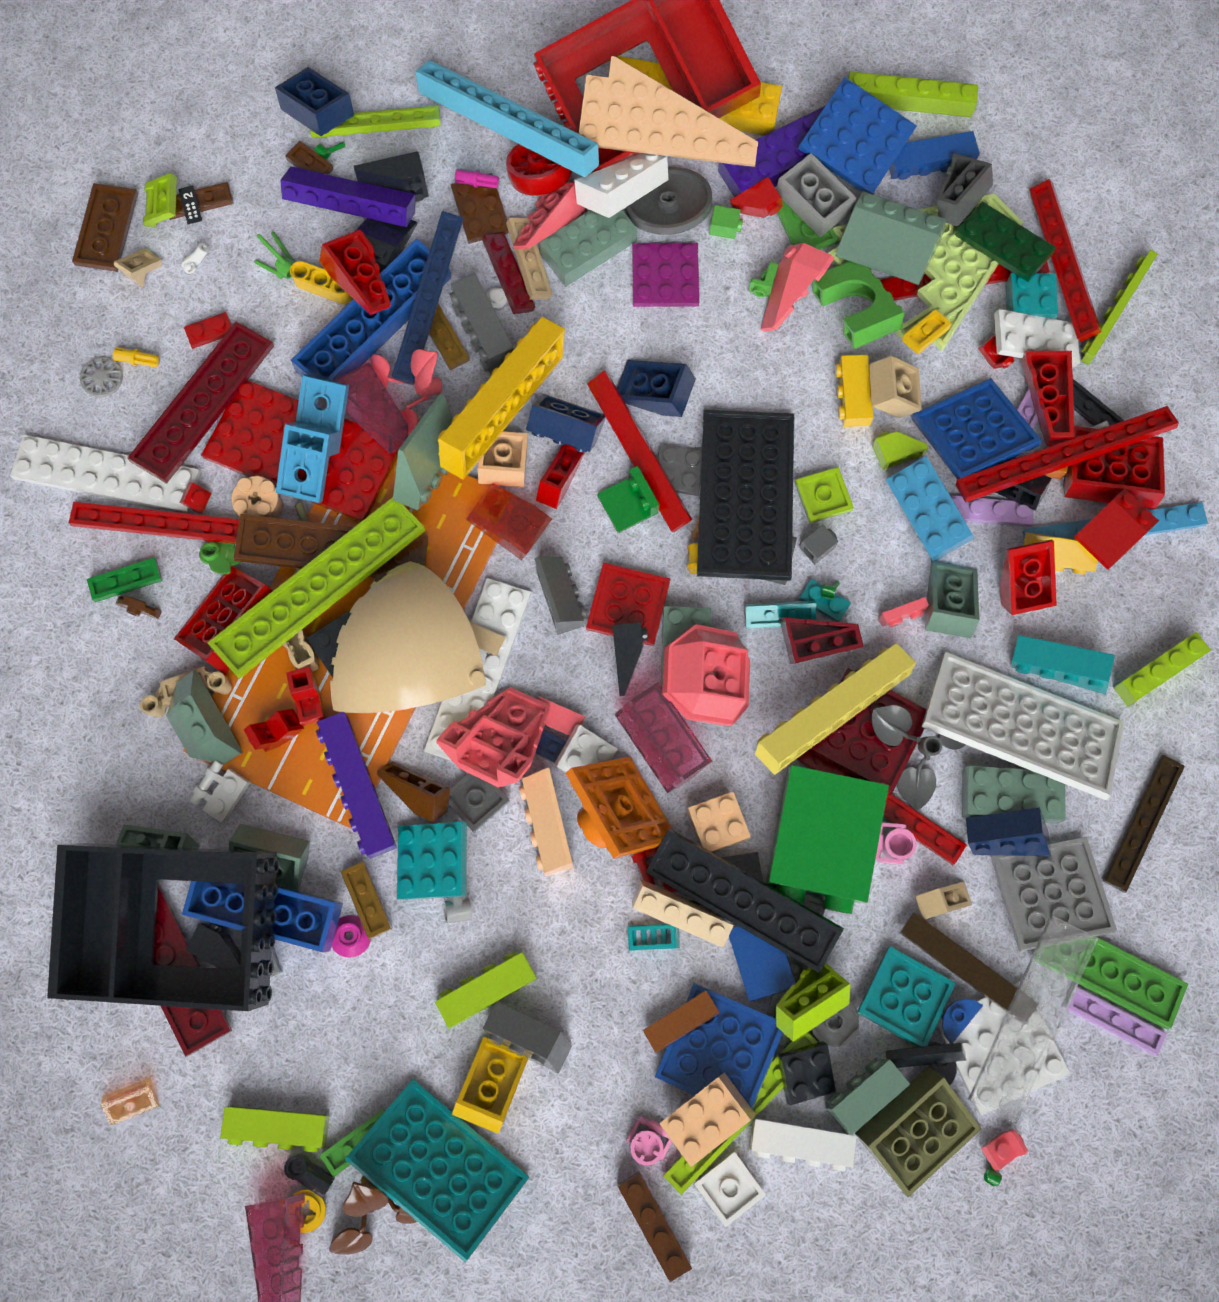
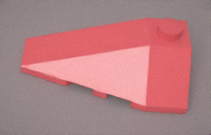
M575 182L565 183L564 186L552 193L540 195L535 203L536 211L529 214L528 219L530 222L521 229L513 247L515 249H529L585 213L586 208L577 204Z
M805 243L790 245L784 251V257L779 263L762 322V331H773L779 328L794 310L793 304L809 293L807 290L808 286L814 279L819 281L834 259L832 255Z

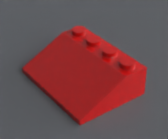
M1074 426V438L1099 429ZM1154 436L1068 466L1067 473L1064 476V497L1110 503L1122 490L1126 489L1145 508L1156 509L1165 496L1163 437Z
M231 566L230 573L220 578L175 636L174 640L226 675L230 670L229 667L213 651L208 642L273 592V590L264 583Z

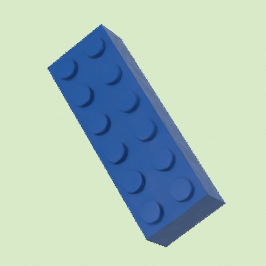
M191 881L182 915L242 931V929L247 928V925H243L245 886L239 883ZM277 885L278 893L274 899L276 921L273 924L275 940L319 952L331 951L343 903Z

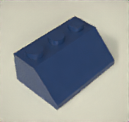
M543 394L532 404L526 430L532 432L533 436L553 439V442L556 444L574 446V449L579 452H590L598 440L606 416L602 413Z

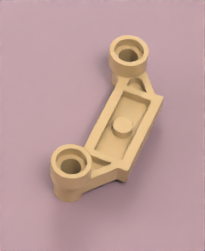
M204 666L194 669L198 672L208 692L213 690L225 695L231 691L232 684L221 672L210 673ZM192 671L161 681L160 688L154 696L148 695L141 700V711L156 718L163 717L166 713V708L170 705L176 683Z

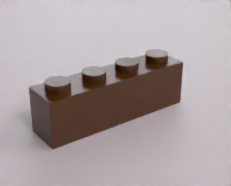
M640 1171L617 1184L669 1282L690 1271L692 1266Z

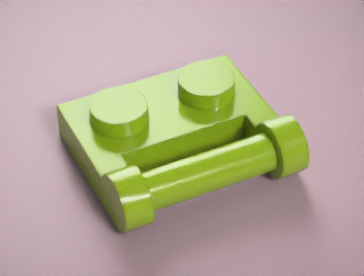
M172 173L144 184L146 216L143 217V225L145 227H156L157 223L176 216L177 176Z

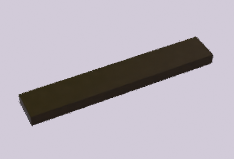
M1165 755L1160 757L1104 876L1103 882L1124 893L1127 892L1184 770V765Z
M916 913L911 914L899 933L1020 1023L1025 1024L1039 1004Z

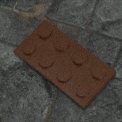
M93 183L72 259L75 266L118 272V269L114 266V261L122 258L138 197L136 189Z

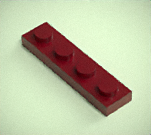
M505 234L484 235L482 239L512 313L532 312L535 309V304L533 300H530L522 274Z

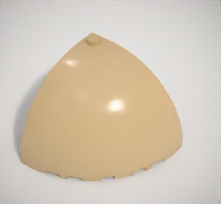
M411 561L388 571L385 577L378 582H373L370 585L371 589L356 601L350 610L351 616L339 632L336 642L339 645L336 656L332 658L331 663L334 665L333 680H330L333 710L340 712L376 713L409 709L444 701L486 686L479 647L469 620L460 603L448 586L435 573L425 566Z

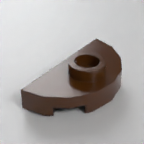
M118 596L115 603L117 606L126 608L127 613L137 617L140 614L159 619L162 613L157 607L145 605L146 602L129 596Z

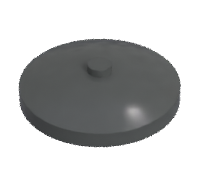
M668 167L669 180L625 207L626 214L636 227L649 233L672 235L688 231L702 223L711 211L713 199L710 184L697 172L680 167Z

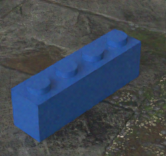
M974 131L906 142L889 168L891 179L899 178L900 180H905L910 176H927L937 171L945 173L948 167L951 166L954 153L977 160L980 152Z

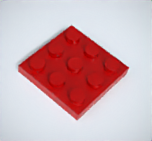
M603 563L586 630L613 636L612 625L641 622L642 627H647L648 641H644V644L654 646L671 579Z

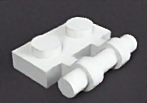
M215 760L212 766L207 767L203 780L199 785L195 786L192 791L194 794L189 801L194 805H198L203 798L207 803L202 810L219 822L224 823L247 789L250 781L232 769H228L225 775L221 774L219 771L223 764ZM213 780H215L219 784L214 792L211 793L208 791V788Z

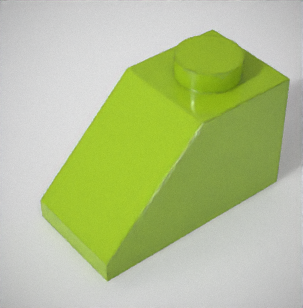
M897 431L890 434L889 432H884L878 435L872 446L882 470L922 457L928 450L926 443Z

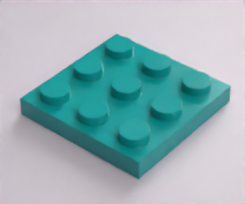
M467 822L398 826L397 899L465 897Z
M889 946L856 1013L916 1047L928 1046L956 983Z

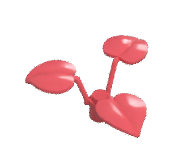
M417 349L412 354L411 371L415 376V391L422 397L407 405L405 410L398 412L396 426L403 442L419 422L418 415L411 408L423 401L429 400V396L439 395L442 392L440 378L432 377L438 352ZM379 354L371 356L369 375L371 384L376 391H385L387 381L403 383L393 380L388 376L390 365L384 356Z

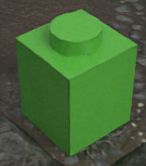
M715 205L709 235L735 239L736 232H741L743 219L739 218L740 209Z

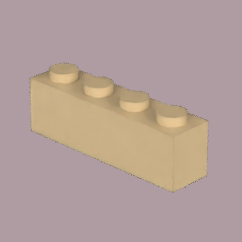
M642 879L632 899L633 909L724 948L734 926L732 922L710 909Z

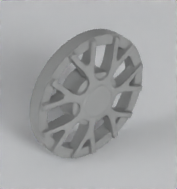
M105 357L89 361L80 372L82 388L86 393L94 397L101 398L112 395L119 389L123 380L120 366L114 360ZM101 362V368L96 369L95 363ZM109 363L114 365L109 370L105 369ZM88 369L93 370L92 375L85 373ZM118 373V378H111L110 374ZM92 379L93 382L86 386L84 382ZM109 382L112 383L113 387L110 390H107L105 385H107ZM96 385L101 386L100 392H94Z

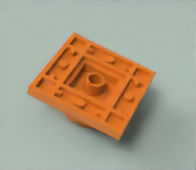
M631 756L572 767L565 773L582 802L583 807L577 813V822L580 829L582 828L584 836L593 845L607 848L613 859L660 846L667 831L672 829Z

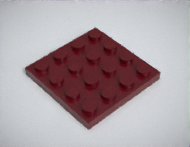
M847 668L840 683H842L844 681V678L853 670ZM889 690L808 751L861 780L889 785L887 794L891 795L918 742L903 736L902 742L897 746L884 744L878 739L873 730L872 712L875 708L890 705L903 707L909 712L912 719V726L906 733L921 737L925 729L922 727L927 709Z

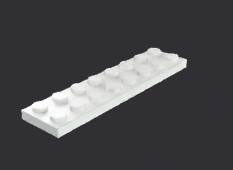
M23 434L10 477L16 480L189 514L190 509L179 502L188 483H198L201 472L199 469L180 466L166 484L129 462L127 458L129 455Z
M489 578L486 579L471 622L506 638L497 656L479 649L486 686L442 701L424 753L453 762L436 743V740L451 723L456 720L460 722L469 716L468 713L470 711L481 709L487 705L488 700L495 697L531 596L530 591Z

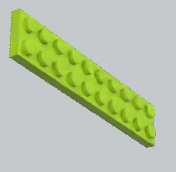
M392 497L208 642L209 646L238 679L242 678L425 532V527L403 504L394 501Z

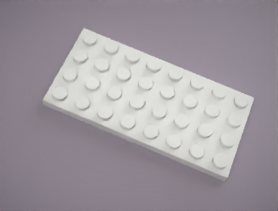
M945 652L940 663L922 727L1107 800L1111 795L1124 722Z

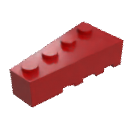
M1025 351L1021 364L1046 447L1074 439L1072 351Z

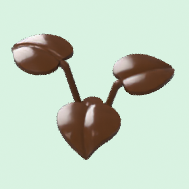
M362 1176L360 1183H352L350 1192L343 1204L345 1214L353 1217L362 1216L361 1227L359 1229L350 1227L339 1232L333 1238L329 1251L330 1253L349 1255L368 1248L372 1243L373 1237L370 1232L365 1231L367 1214L385 1207L387 1203H389L394 1212H397L395 1216L396 1221L404 1224H412L417 1221L400 1206H397L386 1193L377 1188L365 1176Z

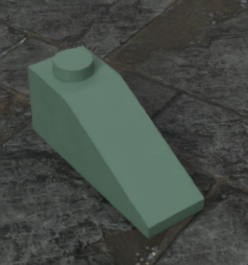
M125 824L115 844L199 848L200 846L188 833Z

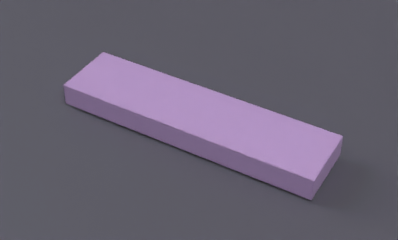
M1078 986L1073 987L1064 1007L1066 1010L1154 1056H1158L1167 1035L1166 1032Z

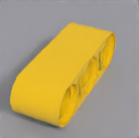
M303 261L292 264L290 274L298 288L340 304H347L353 299L346 291L338 292L342 288L329 276L325 269ZM326 281V283L318 285L320 282Z

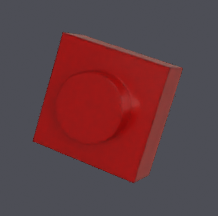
M189 482L179 503L196 513L202 514L212 493L193 482Z

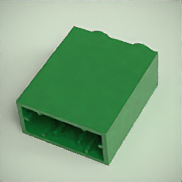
M791 765L786 773L766 883L776 885L778 891L801 904H804L806 892L824 895L823 909L846 914L853 913L854 902L868 903L889 785Z

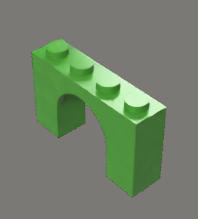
M849 261L827 270L819 281L814 279L812 282V292L822 306L849 296L863 297L872 303L867 309L843 318V335L853 349L902 329L904 318L902 307L897 306L893 301L891 293L889 291L886 292L880 279L872 274L871 268Z

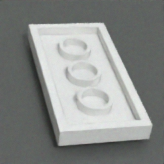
M1001 309L994 313L997 354L1023 358L1025 351H1072V367L1080 364L1078 339L1072 322Z

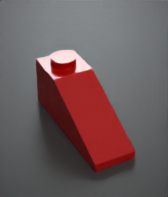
M568 444L562 445L540 480L536 497L537 502L554 509L558 508L566 495L585 452H579L574 449V446Z

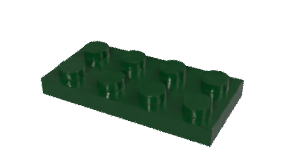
M983 201L955 233L956 237L1027 282L1054 254L1056 249L1049 242Z

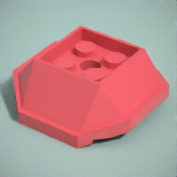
M697 624L692 625L664 647L662 694L668 701L674 704L687 720L722 726L733 725L749 707L750 659L748 657V649L741 643L736 632Z

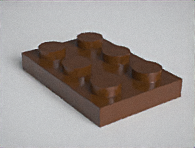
M450 184L459 215L464 217L462 225L468 244L482 241L486 234L509 233L506 225L507 218L497 188L484 186L474 188L473 185Z

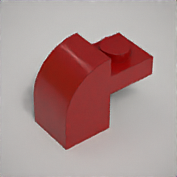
M310 666L286 672L290 694L295 701L301 726L325 719L321 704V694Z
M294 709L277 711L266 722L248 725L244 732L255 750L264 749L265 752H268L293 739L304 727L299 723V718Z

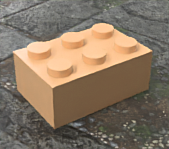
M724 1072L659 1124L690 1167H692L752 1120L756 1114Z

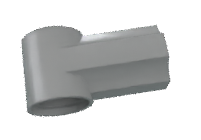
M467 894L465 897L445 898L444 915L446 923L469 921L472 919L471 903L469 898H467Z

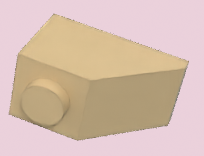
M965 882L945 886L915 896L918 910L924 920L972 905Z

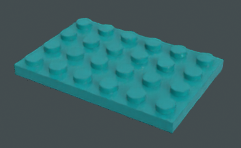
M414 1079L410 1081L345 1159L465 1263L530 1178L464 1121L452 1115L451 1110Z

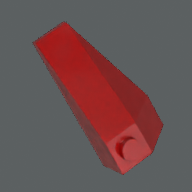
M361 230L322 244L319 262L329 276L370 315L390 307L391 304L385 284L380 277V268L375 261L373 246Z

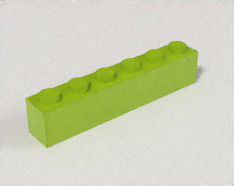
M849 71L848 80L893 110L972 118L977 105L978 84Z

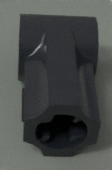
M302 1153L291 1156L284 1165L285 1175L289 1179L296 1180L321 1198L324 1197L335 1180V1177L310 1161ZM293 1160L302 1162V1173H295L292 1170L291 1164Z

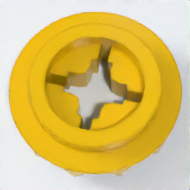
M300 1190L294 1193L285 1206V1218L288 1225L300 1233L316 1230L321 1226L326 1217V1204L324 1200L311 1190ZM309 1200V1209L316 1212V1214L307 1215L304 1222H302L303 1213L295 1208L304 1207Z

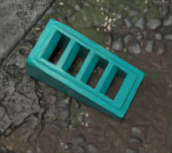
M670 924L628 926L629 951L680 948L679 928ZM658 929H661V944H657ZM667 929H671V944H667ZM641 930V945H637L636 931ZM646 930L651 932V945H647Z

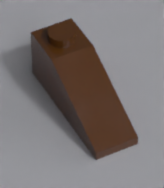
M393 761L377 770V775L414 814L434 822L447 813L449 787Z

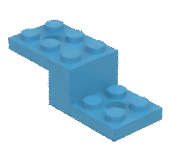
M308 375L302 376L296 421L285 424L276 493L316 503L323 502L329 456L338 454L340 451L349 385ZM320 397H324L327 401V408L325 410L318 406V399ZM300 468L304 469L307 473L305 481L300 480L297 473Z

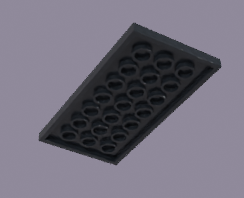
M704 410L697 577L791 581L794 413Z

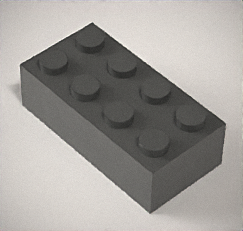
M474 273L451 283L452 293L449 295L453 303L451 305L455 315L460 316L462 320L461 326L465 334H469L471 338L470 343L474 352L479 353L480 363L484 372L489 371L491 375L496 367L499 368L505 356L509 352L512 353L514 348L479 279Z

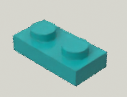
M811 579L799 600H815L818 612L835 622H840L851 602L836 593L833 600L822 598L823 585Z

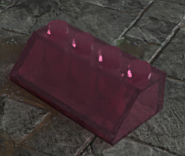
M659 682L627 702L614 714L667 793L686 784L713 762L677 708L662 694V687Z

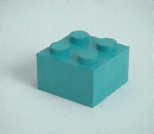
M1011 273L1005 284L1006 310L1056 319L1058 316L1056 274L1036 273L1027 282L1016 274Z

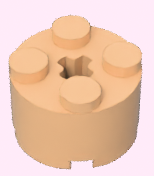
M259 476L242 478L233 490L231 502L239 517L240 514L280 518L283 511V501L280 494L276 493L274 484L268 479Z

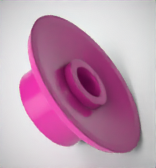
M346 915L339 918L332 943L333 950L340 956L347 958L361 955L369 947L371 939H368L359 916ZM352 931L354 937L348 941L346 933Z

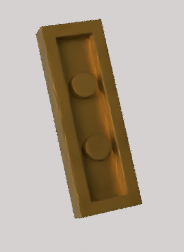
M438 304L429 335L449 370H452L470 361Z
M362 861L340 871L368 939L370 940L392 930L365 863Z

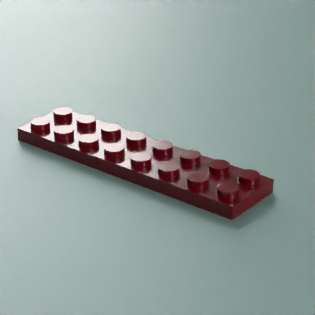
M236 321L127 457L129 462L167 484L237 395L241 385L247 382L273 349V342Z
M158 883L154 963L157 965L200 967L196 957L185 951L188 941ZM161 1006L185 1057L192 1055L232 1032L222 1010Z

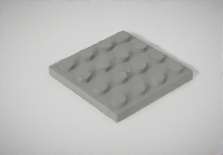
M1087 837L1050 844L1051 857L992 855L991 860L1019 952L1111 934L1117 931Z

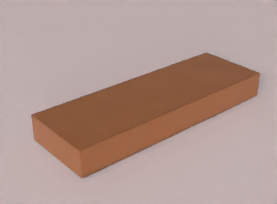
M704 991L645 1028L643 1032L657 1053L720 1012L708 992Z

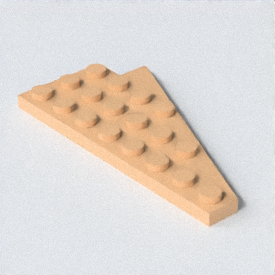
M611 56L609 77L586 75L579 134L598 143V148L755 167L758 147L756 140L620 59Z

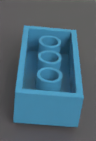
M927 456L886 479L934 562L975 539Z

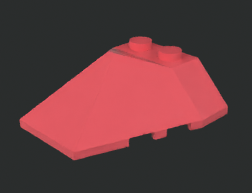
M509 687L488 700L486 706L477 711L475 709L468 713L469 716L460 722L456 720L451 723L437 738L436 743L454 764L465 772L498 788L517 783L532 764L550 705Z

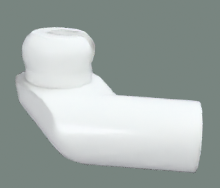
M200 243L194 252L183 259L182 267L186 273L191 274L195 272L196 266L200 264L209 251L206 244Z

